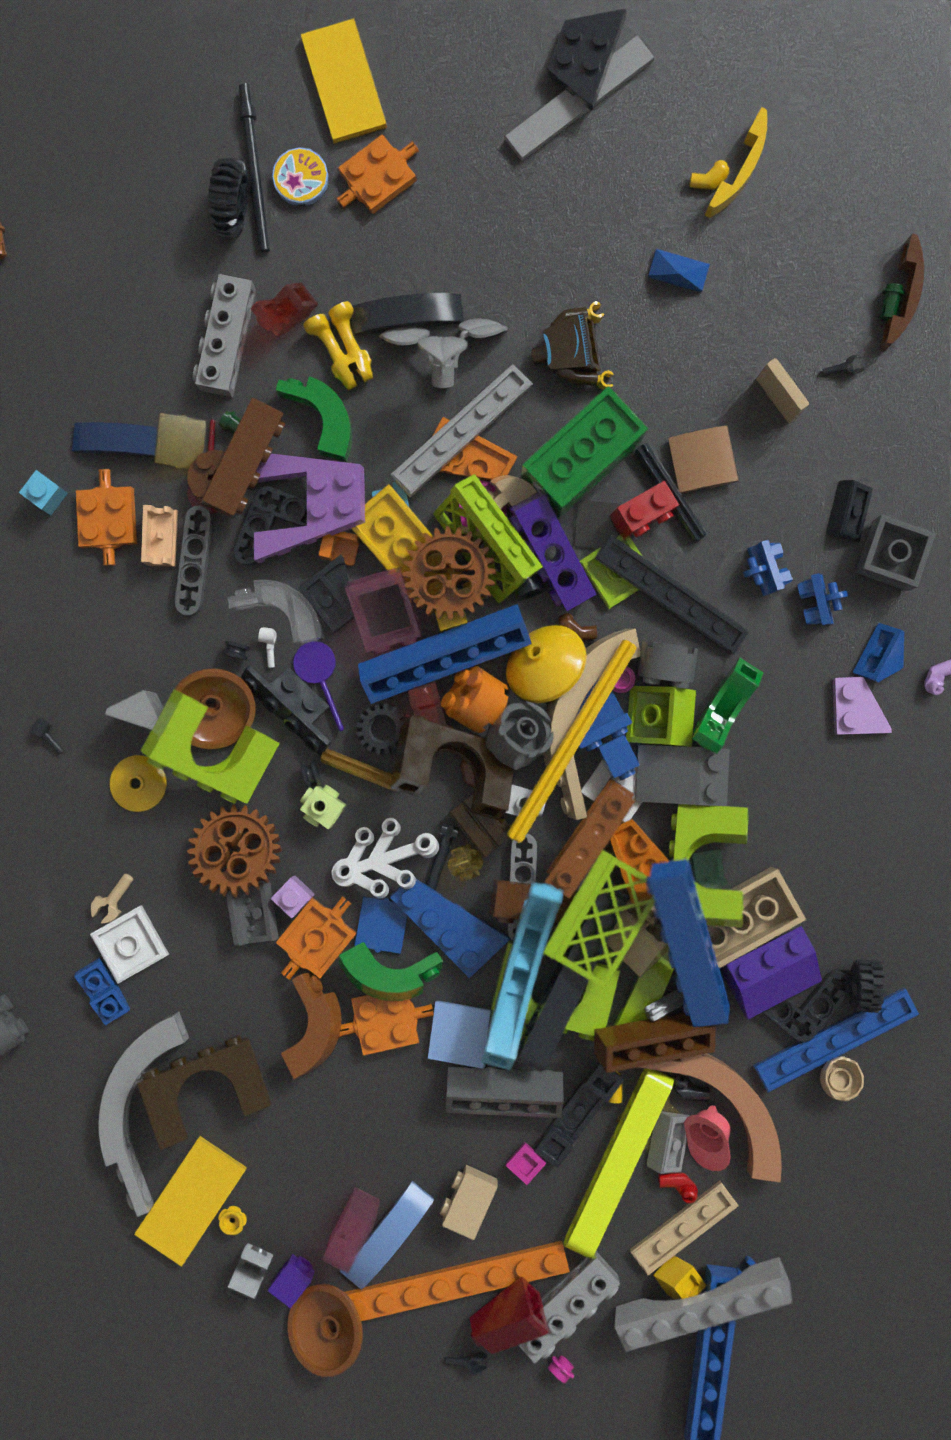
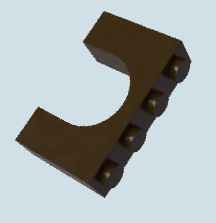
M410 716L400 729L390 789L418 796L428 787L433 755L438 752H450L464 759L473 772L475 784L471 813L498 820L509 810L514 769L500 762L487 749L486 739L481 738L479 734L465 733L456 730L451 725L433 723L422 716Z
M241 1035L231 1037L224 1041L225 1046L214 1049L213 1045L198 1050V1056L186 1060V1057L183 1056L170 1061V1067L159 1071L158 1067L141 1073L142 1078L137 1079V1084L160 1150L189 1139L178 1109L177 1099L182 1084L187 1078L199 1071L214 1070L227 1076L233 1085L244 1116L272 1105L252 1046L247 1037L241 1038Z

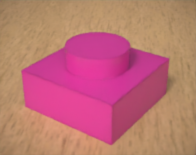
M526 1142L506 1162V1166L526 1185L546 1165V1161L535 1153Z

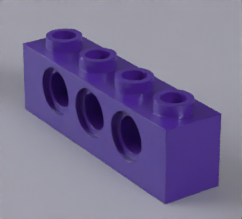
M537 492L509 508L513 515L509 518L512 526L518 533L522 532L526 545L543 566L537 573L543 582L548 581L552 589L548 593L555 606L560 605L568 611L595 596L596 592L545 494ZM537 521H542V532L538 535H533L531 532L532 525ZM550 546H555L556 555L552 559L546 560L544 556L546 549ZM563 571H568L569 579L567 582L558 584V575Z

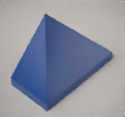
M656 249L648 277L702 292L710 264Z
M878 623L853 673L880 682L903 669L904 631Z

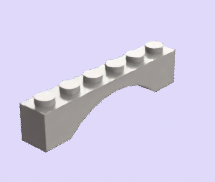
M777 1257L751 1265L731 1281L697 1296L670 1301H655L642 1298L616 1306L615 1329L627 1352L792 1303L790 1281L780 1258Z

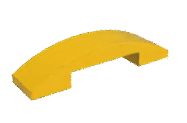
M761 107L748 131L744 144L752 147V150L733 185L724 181L721 182L708 206L705 216L710 218L725 209L740 194L750 179L766 139L767 109Z

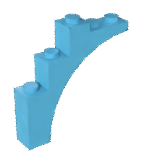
M533 883L528 898L523 904L514 942L508 955L502 985L496 999L482 1063L510 1070L515 1060L540 960L561 901L562 891L556 890L550 885H537Z

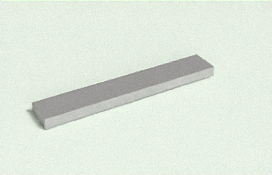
M638 35L613 53L595 106L654 61L653 54ZM565 90L505 136V140L520 160L523 161L590 109L585 106V102L576 94L572 96Z
M512 364L391 474L390 478L409 497L413 496L532 387L533 383Z

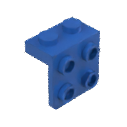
M597 682L591 687V689L585 696L579 708L578 714L584 706L586 700L588 699ZM613 691L589 728L578 750L585 747L588 752L602 745V738L611 734L614 739L628 732L626 726L630 725L632 721L628 713L624 714Z

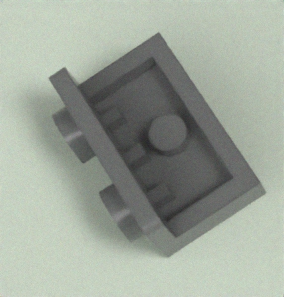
M270 882L259 884L260 890L250 886L249 895H246L243 889H240L236 898H234L231 890H228L227 907L229 909L231 934L235 946L279 939L274 903L271 899L272 890Z

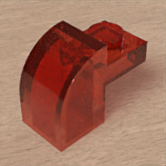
M301 282L286 284L273 299L256 301L250 309L256 316L260 326L265 328L266 331H273L276 336H280L304 321L318 306V303Z
M435 681L408 690L414 716L425 717L430 722L440 725L446 724Z

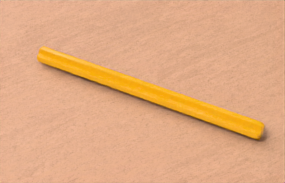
M623 640L509 829L507 835L516 842L521 843L634 655L636 646L632 642Z

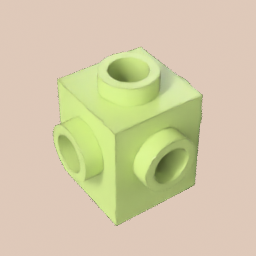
M325 785L324 788L316 786L314 790L309 788L300 800L304 804L300 810L306 813L303 818L317 827L319 824H322L327 829H330L347 804L337 798L340 793L330 786ZM320 800L325 803L323 811L318 808Z

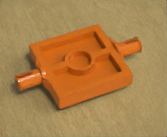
M382 134L339 166V173L349 186L346 192L336 198L341 207L345 208V206L357 199L364 203L371 213L374 214L417 181L416 175L406 162V160L419 152L414 142L411 141V143L399 151L392 147Z
M100 469L98 470L99 487L91 490L76 491L78 545L81 548L97 547L103 549V566L116 565L114 549L123 545L137 544L134 488L131 486H111V470Z
M342 896L333 909L324 907L312 897L277 940L276 944L288 953L290 959H292L284 970L281 971L285 976L291 967L293 968L286 976L287 979L291 980L300 967L310 970L318 978H321L356 935V932L346 925L341 917L351 905L347 901L340 909L346 898Z
M369 995L352 998L354 1019L353 1022L341 1024V1030L349 1029L340 1031L339 1037L356 1033L361 1043L363 1056L417 1044L420 1042L417 1032L418 1019L434 1016L433 1010L422 1013V1011L433 1009L432 1004L415 1008L411 999L385 1001Z

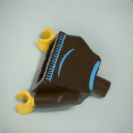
M593 302L589 309L577 307L563 310L551 322L550 327L543 331L545 345L532 348L531 355L534 364L538 365L547 362L549 370L556 373L560 379L576 385L595 386L597 384L601 390H605L608 386L611 388L613 384L608 385L604 383L603 376L612 377L614 375L613 372L608 370L600 375L597 374L601 369L593 323H599L604 314L597 315L593 313V310L600 309L601 304Z

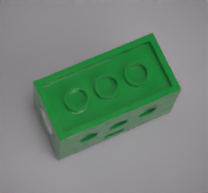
M608 386L522 464L520 479L530 483L537 492L545 494L557 519H559L641 444L648 428Z

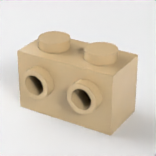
M468 1165L465 1166L463 1173L458 1171L451 1188L455 1189L452 1198L446 1197L440 1210V1215H443L442 1226L474 1240L498 1187L497 1178Z

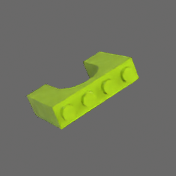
M174 689L141 749V752L148 757L147 762L163 770L164 766L173 769L172 774L182 780L188 781L189 777L198 781L197 786L212 793L213 789L222 792L220 795L222 798L234 804L237 800L247 804L280 743L246 725L231 754L224 761L213 766L195 764L191 756V740L208 707Z
M678 804V812L672 814L671 827L672 830H676L675 840H670L669 857L674 858V861L688 859L689 862L692 854L698 848L708 843L747 844L748 808ZM694 881L707 925L742 928L743 891L708 889Z
M511 940L507 942L491 1004V1010L493 1011L502 985L508 955L513 945ZM597 963L592 974L604 980L609 967L608 965ZM618 968L606 989L590 980L588 981L563 1034H567L568 1030L579 1032L578 1036L580 1038L594 1041V1029L606 1027L620 973ZM530 996L524 1019L525 1024L529 1023L538 1005L532 996Z

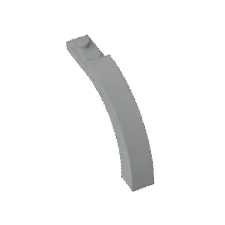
M180 1012L172 1014L153 1025L128 1047L109 1076L100 1105L99 1139L105 1165L108 1166L117 1162L116 1171L118 1178L126 1185L128 1205L132 1210H135L137 1217L148 1213L153 1207L154 1202L131 1142L129 1131L130 1104L137 1085V1079H140L141 1073L159 1055L184 1043L189 1038Z

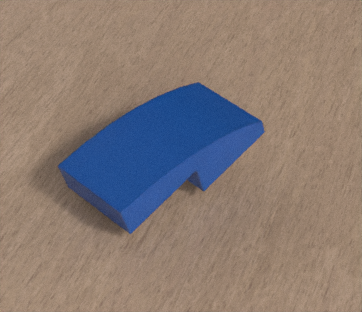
M100 958L75 972L74 977L90 998L89 1004L105 1025L130 1011V1007L120 988Z

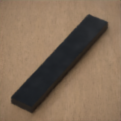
M613 535L608 537L594 558L731 655H734L749 633L743 626Z

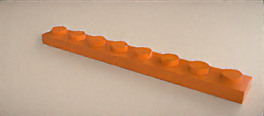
M558 1241L364 1287L362 1290L358 1288L344 1293L349 1296L356 1306L361 1321L509 1287L521 1276L527 1282L568 1273L569 1267L563 1241Z

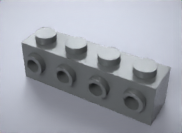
M466 1066L448 1067L446 1113L561 1118L563 1107V1072H554L552 1070L539 1072L526 1071L524 1069L505 1070L493 1067L485 1069L468 1068Z

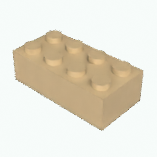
M770 867L730 889L732 891H743L742 928L707 925L719 968L806 920L777 868Z

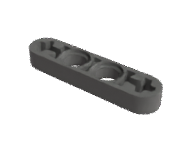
M202 506L190 508L185 516L175 606L181 614L186 616L198 614L203 606L213 517ZM199 512H202V516L206 518V522H201L199 529L200 532H205L204 537L198 534H190V530L195 532L197 530V523L192 521V519L197 517ZM193 540H201L203 551L198 555H192L188 550L189 543ZM191 567L197 568L200 572V577L195 583H189L185 579V572ZM184 585L189 588H198V593L194 591L191 593V599L196 601V605L190 606L189 611H186V606L182 605V600H187L189 591L183 590Z

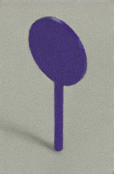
M308 642L302 645L295 653L293 660L295 672L305 682L320 683L338 730L343 731L344 727L325 682L335 669L336 660L334 653L324 643Z

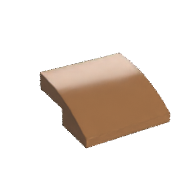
M728 426L709 428L668 438L678 488L681 494L739 481Z

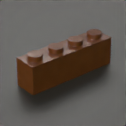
M252 397L202 499V504L232 519L236 513L240 515L243 513L249 500L244 497L248 487L255 488L261 475L256 471L261 462L267 463L273 451L269 444L273 436L279 438L286 424L281 421L284 413Z
M494 879L490 914L497 917V922L513 924L514 919H519L523 904L527 900L533 884ZM576 889L570 898L562 894L553 920V928L559 926L580 889Z
M684 1012L664 1016L655 1022L647 1019L594 1029V1055L606 1073L712 1053L715 1052L716 1026L693 1027L691 1017L686 1016Z

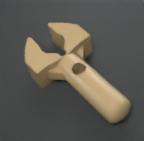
M124 874L108 897L96 896L91 903L92 917L98 914L102 906L108 904V915L105 916L101 923H108L119 917L122 912L118 909L117 902L133 882L131 875Z

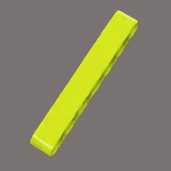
M644 1068L567 1231L564 1247L589 1259L594 1256L671 1092L674 1078L660 1071Z

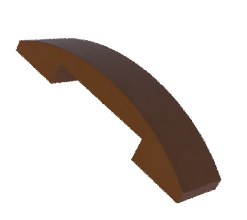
M912 233L903 245L898 270L908 272L904 290L905 296L902 299L899 316L893 315L885 323L880 351L885 352L905 331L919 304L924 282V258L917 234Z

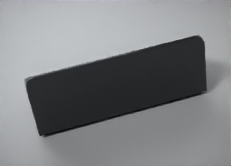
M855 480L839 481L826 534L853 542H860L873 488Z

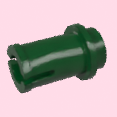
M888 283L886 288L882 290L884 299L879 315L880 320L888 321L893 315H898L901 297L905 296L903 286L900 284Z
M227 410L221 417L219 425L224 432L228 430L235 434L241 418L236 416L235 411L229 412Z

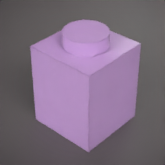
M294 875L271 899L293 918L315 894Z

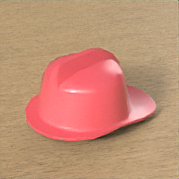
M713 1105L707 1110H702L696 1115L687 1117L684 1121V1128L692 1157L697 1163L708 1170L722 1171L726 1169L730 1163L728 1144L730 1124L718 1113L716 1106Z

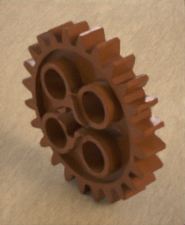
M446 526L445 534L442 535L435 528V537L431 538L427 533H424L426 540L424 544L417 540L415 541L418 547L417 552L408 550L413 560L404 561V565L410 568V571L402 573V576L411 579V581L406 583L404 587L406 589H414L409 598L411 600L420 598L416 607L420 609L427 605L426 614L428 616L436 610L437 619L441 620L444 613H447L449 620L453 621L454 613L457 612L464 619V610L468 609L472 614H475L473 607L475 603L479 606H484L481 599L482 595L491 597V593L486 587L495 586V582L489 579V576L495 575L496 570L488 568V566L492 565L495 561L494 558H485L490 552L489 547L480 549L483 541L479 538L473 542V533L471 531L464 537L462 536L461 527H458L456 533L452 534L450 527ZM467 552L471 555L470 562L464 566L458 565L456 563L458 554ZM439 553L442 555V562L435 567L429 566L427 562L429 556ZM449 567H452L456 573L469 570L475 571L474 575L454 574L451 580H447L445 575L424 576L425 572L446 573ZM466 580L472 583V589L467 594H459L457 592V585L461 581ZM436 581L443 584L442 592L435 596L429 594L428 588L430 584Z
M232 805L231 812L227 813L225 808L221 807V815L217 816L211 811L210 817L212 820L208 822L205 819H201L200 821L204 826L203 829H193L198 838L189 839L190 844L195 848L187 850L188 855L194 857L188 863L191 868H196L193 871L196 878L202 877L200 883L203 887L210 883L209 889L212 893L220 887V893L223 897L226 896L228 890H231L234 898H236L240 889H243L244 893L249 895L250 886L260 890L258 884L260 880L269 883L266 876L267 872L276 873L272 863H280L281 861L275 855V853L282 851L281 846L275 844L280 841L279 834H272L276 828L274 824L267 825L269 820L266 815L259 819V811L257 809L249 814L246 805H244L241 812H238L236 806ZM236 828L233 836H223L226 829ZM248 829L249 831L242 837L243 831ZM251 841H261L257 849L251 850L247 848ZM239 847V853L233 852L232 854H230L229 851L231 849L236 850ZM212 853H222V856L218 861H208L209 856ZM227 865L226 871L222 873L221 869ZM237 865H247L244 873L238 875L233 873Z

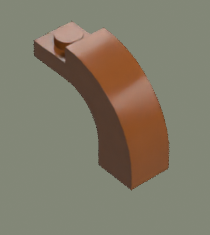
M312 972L301 974L292 979L308 1013V1027L304 1037L296 1045L281 1053L293 1079L308 1074L328 1059L337 1044L341 1030V1011L335 992L323 994L322 983Z

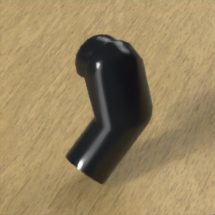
M677 1073L673 1076V1088L681 1099L685 1101H710L709 1087H695L688 1075Z

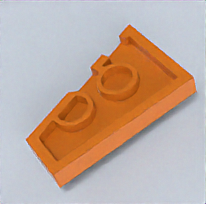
M442 417L433 436L450 420ZM477 436L439 472L465 477L475 474L478 479L491 481L496 477L509 475L518 456Z
M633 819L619 825L610 839L616 858L646 876H650L653 864L670 862ZM620 867L624 882L628 884L627 872ZM631 874L633 882L641 880L638 877ZM646 882L634 885L638 903L651 899L653 894L650 895L648 893ZM627 887L631 902L635 904L631 887Z

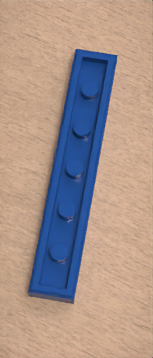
M901 988L884 997L883 1005L881 1004L882 1009L879 1013L855 1012L818 1031L810 1041H799L754 1064L753 1067L767 1093L919 1015L907 990Z

